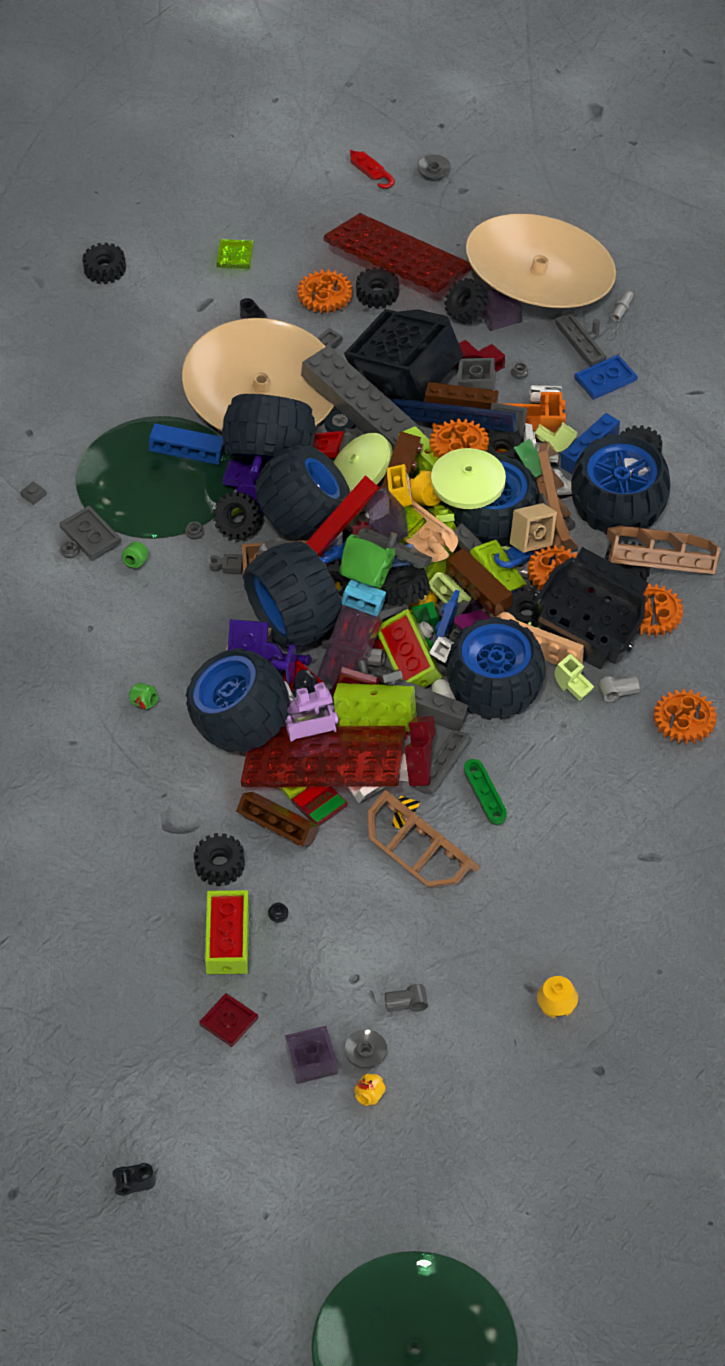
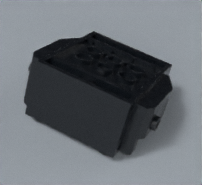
M384 309L344 352L347 362L379 391L402 396L403 400H418L422 402L425 400L428 382L440 383L463 357L448 317L419 309L399 312Z
M582 547L576 558L571 557L554 568L541 591H536L532 598L534 604L531 610V618L538 622L536 628L584 645L583 661L601 670L606 659L616 664L622 660L626 651L630 653L635 642H633V639L644 620L645 596L643 595L649 583ZM591 589L594 593H589L588 590ZM608 598L610 602H605L604 599ZM586 616L589 618V620L586 621L583 619V617Z

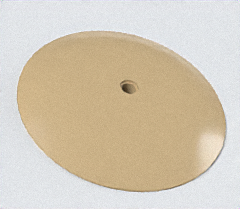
M534 214L497 216L476 226L470 233L466 243L468 261L482 280L497 291L532 305L551 308L584 306L604 297L613 287L616 278L614 261L606 248L598 240L574 225L551 217Z
M248 318L217 326L195 342L183 364V389L190 405L202 419L220 431L223 428V420L228 405L231 404L232 398L239 394L274 395L305 402L313 409L312 415L315 418V426L321 423L334 407L330 401L301 376L302 362L326 346L311 333L287 322L266 318Z

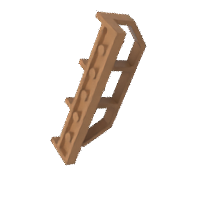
M548 441L540 444L538 455L543 474L535 479L539 492L544 494L548 506L557 512L553 545L550 548L553 549L554 545H556L558 549L564 546L565 551L569 548L573 550L578 548V544L570 536L564 521V517L570 516L571 513L559 499L556 490L564 487V483L551 468L549 457L557 455V451Z
M621 525L608 528L606 537L612 542L608 559L612 563L715 574L721 550L712 540L689 533ZM619 536L637 537L646 546L618 543ZM654 539L668 541L677 550L653 547ZM686 543L707 549L712 554L685 551Z
M384 790L368 810L369 839L429 888L456 885L470 869L476 873L481 867L388 791ZM385 801L389 802L387 807L393 812L400 811L403 814L401 818L406 821L387 847L376 839L375 814ZM416 824L417 827L415 829L423 836L428 834L432 837L429 840L432 844L414 867L411 868L392 851L412 826ZM442 845L446 849L444 851L446 855L451 859L456 857L460 860L459 865L461 868L453 878L428 882L419 874V871Z

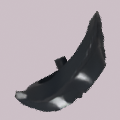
M302 669L296 674L293 690H291L294 698L297 697L296 691L301 688H307L308 694L315 692L314 686L318 684V681L314 674L309 670Z

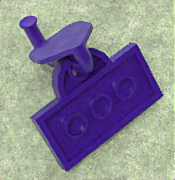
M256 456L253 462L229 459L223 477V485L237 486L236 492L251 495L252 499H256L257 506L260 505L256 497L255 481L266 465L262 464V457Z
M230 619L227 651L234 650L235 648H244L245 651H253L270 661L279 673L285 670L287 683H291L294 679L295 662L299 660L302 664L310 665L311 656L309 654L297 655L296 644L292 643L289 646L287 654L283 653L276 644L267 642L269 622Z

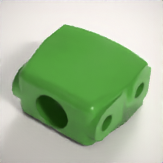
M351 534L347 538L343 550L339 572L344 577L369 586L381 588L393 564L396 554L395 549L386 548L385 550L373 542L359 539L358 535Z

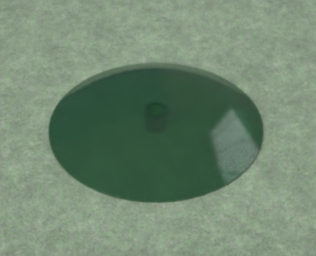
M172 416L138 418L111 428L99 436L87 448L79 462L76 473V487L84 508L90 506L115 532L137 538L157 539L185 534L187 525L194 521L199 522L202 526L215 517L213 509H216L217 506L215 504L220 501L219 498L235 491L236 486L223 485V477L229 459L234 460L235 458L230 457L225 452V445L219 465L149 451V437L154 423L219 436L217 433L200 423Z
M408 1251L387 1254L368 1261L351 1271L327 1296L317 1316L312 1336L313 1366L517 1365L518 1344L514 1322L507 1305L498 1291L486 1278L468 1265L453 1258L430 1252ZM411 1349H418L420 1352L418 1354H411L409 1351Z

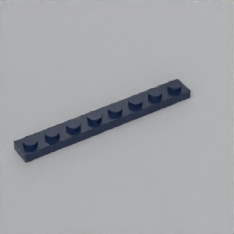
M395 398L391 400L412 420L443 424L447 422L449 424L451 419L454 422H457L458 419L464 422L467 419V423L474 421V425L480 424V428L508 432H515L518 429L515 412Z

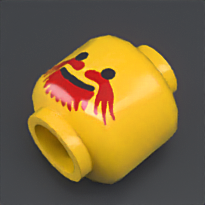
M364 1074L354 1088L356 1100L364 1106L376 1105L386 1091L383 1079L377 1074Z

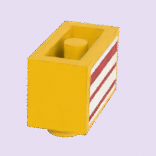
M405 464L387 468L389 495L394 509L412 505L410 479Z

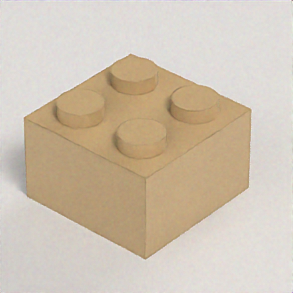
M544 503L514 510L510 544L523 553L552 546L557 512Z

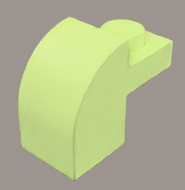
M562 422L556 432L553 433L539 423L535 429V434H537L536 437L542 442L549 441L554 449L560 452L571 445L577 436V431Z
M570 653L557 665L554 675L563 691L568 689L581 701L593 690L594 686L581 674L584 666Z

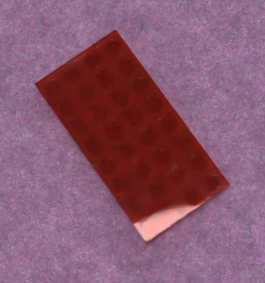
M362 213L357 214L326 233L323 241L331 246L338 247L346 253L357 256L359 259L371 262L374 266H379L388 272L395 273L403 279H408L416 285L429 289L431 292L438 293L472 269L468 261Z
M336 726V732L331 730L325 733L296 738L292 742L286 727H281L280 731L267 741L266 744L259 748L251 749L246 753L241 787L398 786L406 726Z

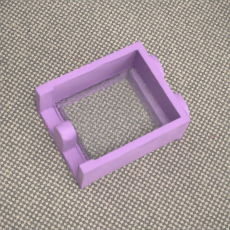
M295 701L290 702V706L287 709L288 716L284 722L291 742L296 738L325 733L331 730L336 732L335 724L339 723L337 713L334 712L333 703L319 709L320 715L315 716L314 711L308 713L306 711L299 712Z

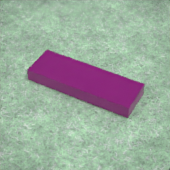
M478 610L456 616L454 623L461 629H464L465 627H470L474 621L491 619V617L483 610Z

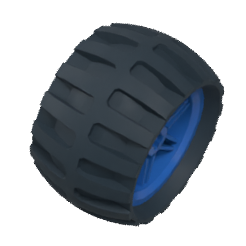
M628 433L619 435L608 434L601 439L597 438L592 441L580 454L571 479L572 498L579 515L592 529L602 531L606 535L608 528L620 525L638 528L651 527L666 507L671 485L668 465L658 448L653 443L647 442L645 438L631 436ZM625 458H634L638 460L637 462L627 466V468L625 467ZM646 467L648 472L645 475L638 476V472Z
M302 541L287 542L271 547L258 555L244 570V588L249 603L260 622H269L272 640L282 648H289L292 643L298 647L318 640L329 632L342 617L340 613L342 605L335 582L324 562L307 543H302Z

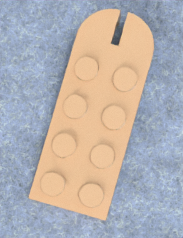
M413 500L412 505L398 508L383 522L386 528L396 533L408 545L413 544L417 551L432 557L431 562L444 560L449 556L444 547L453 552L458 544V537L452 529Z
M501 612L500 614L495 616L501 617V619H512L517 621L515 617L508 612ZM517 621L519 625L527 627L533 632L536 640L541 645L546 661L558 665L571 653L583 665L584 645Z

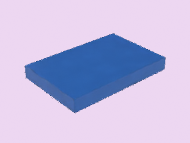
M619 355L574 374L575 380L593 400L635 382L638 378L635 372Z

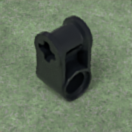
M244 298L240 301L241 319H268L266 313L259 308L254 300Z
M147 1163L118 1167L112 1171V1176L116 1181L115 1193L117 1195H128L134 1192L150 1190L156 1183L153 1168ZM143 1175H149L147 1178L141 1179Z

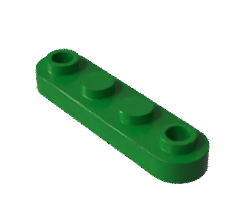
M477 759L466 761L464 764V774L488 821L494 825L503 824L507 819V810L483 763Z

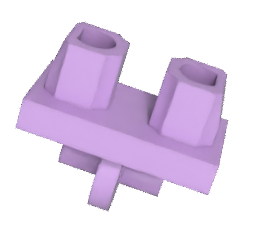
M323 682L314 686L315 692L308 694L307 688H301L296 691L297 697L294 699L299 712L306 711L308 713L314 711L315 716L320 715L319 709L333 703L331 694Z

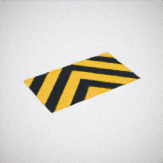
M401 795L398 799L414 813L420 804L419 801ZM400 811L394 812L392 826L401 829L406 823L401 818L403 814Z

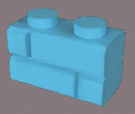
M350 580L344 591L341 605L378 617L384 605L387 592Z

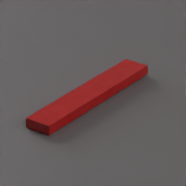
M365 475L306 542L309 547L315 550L320 557L380 487Z

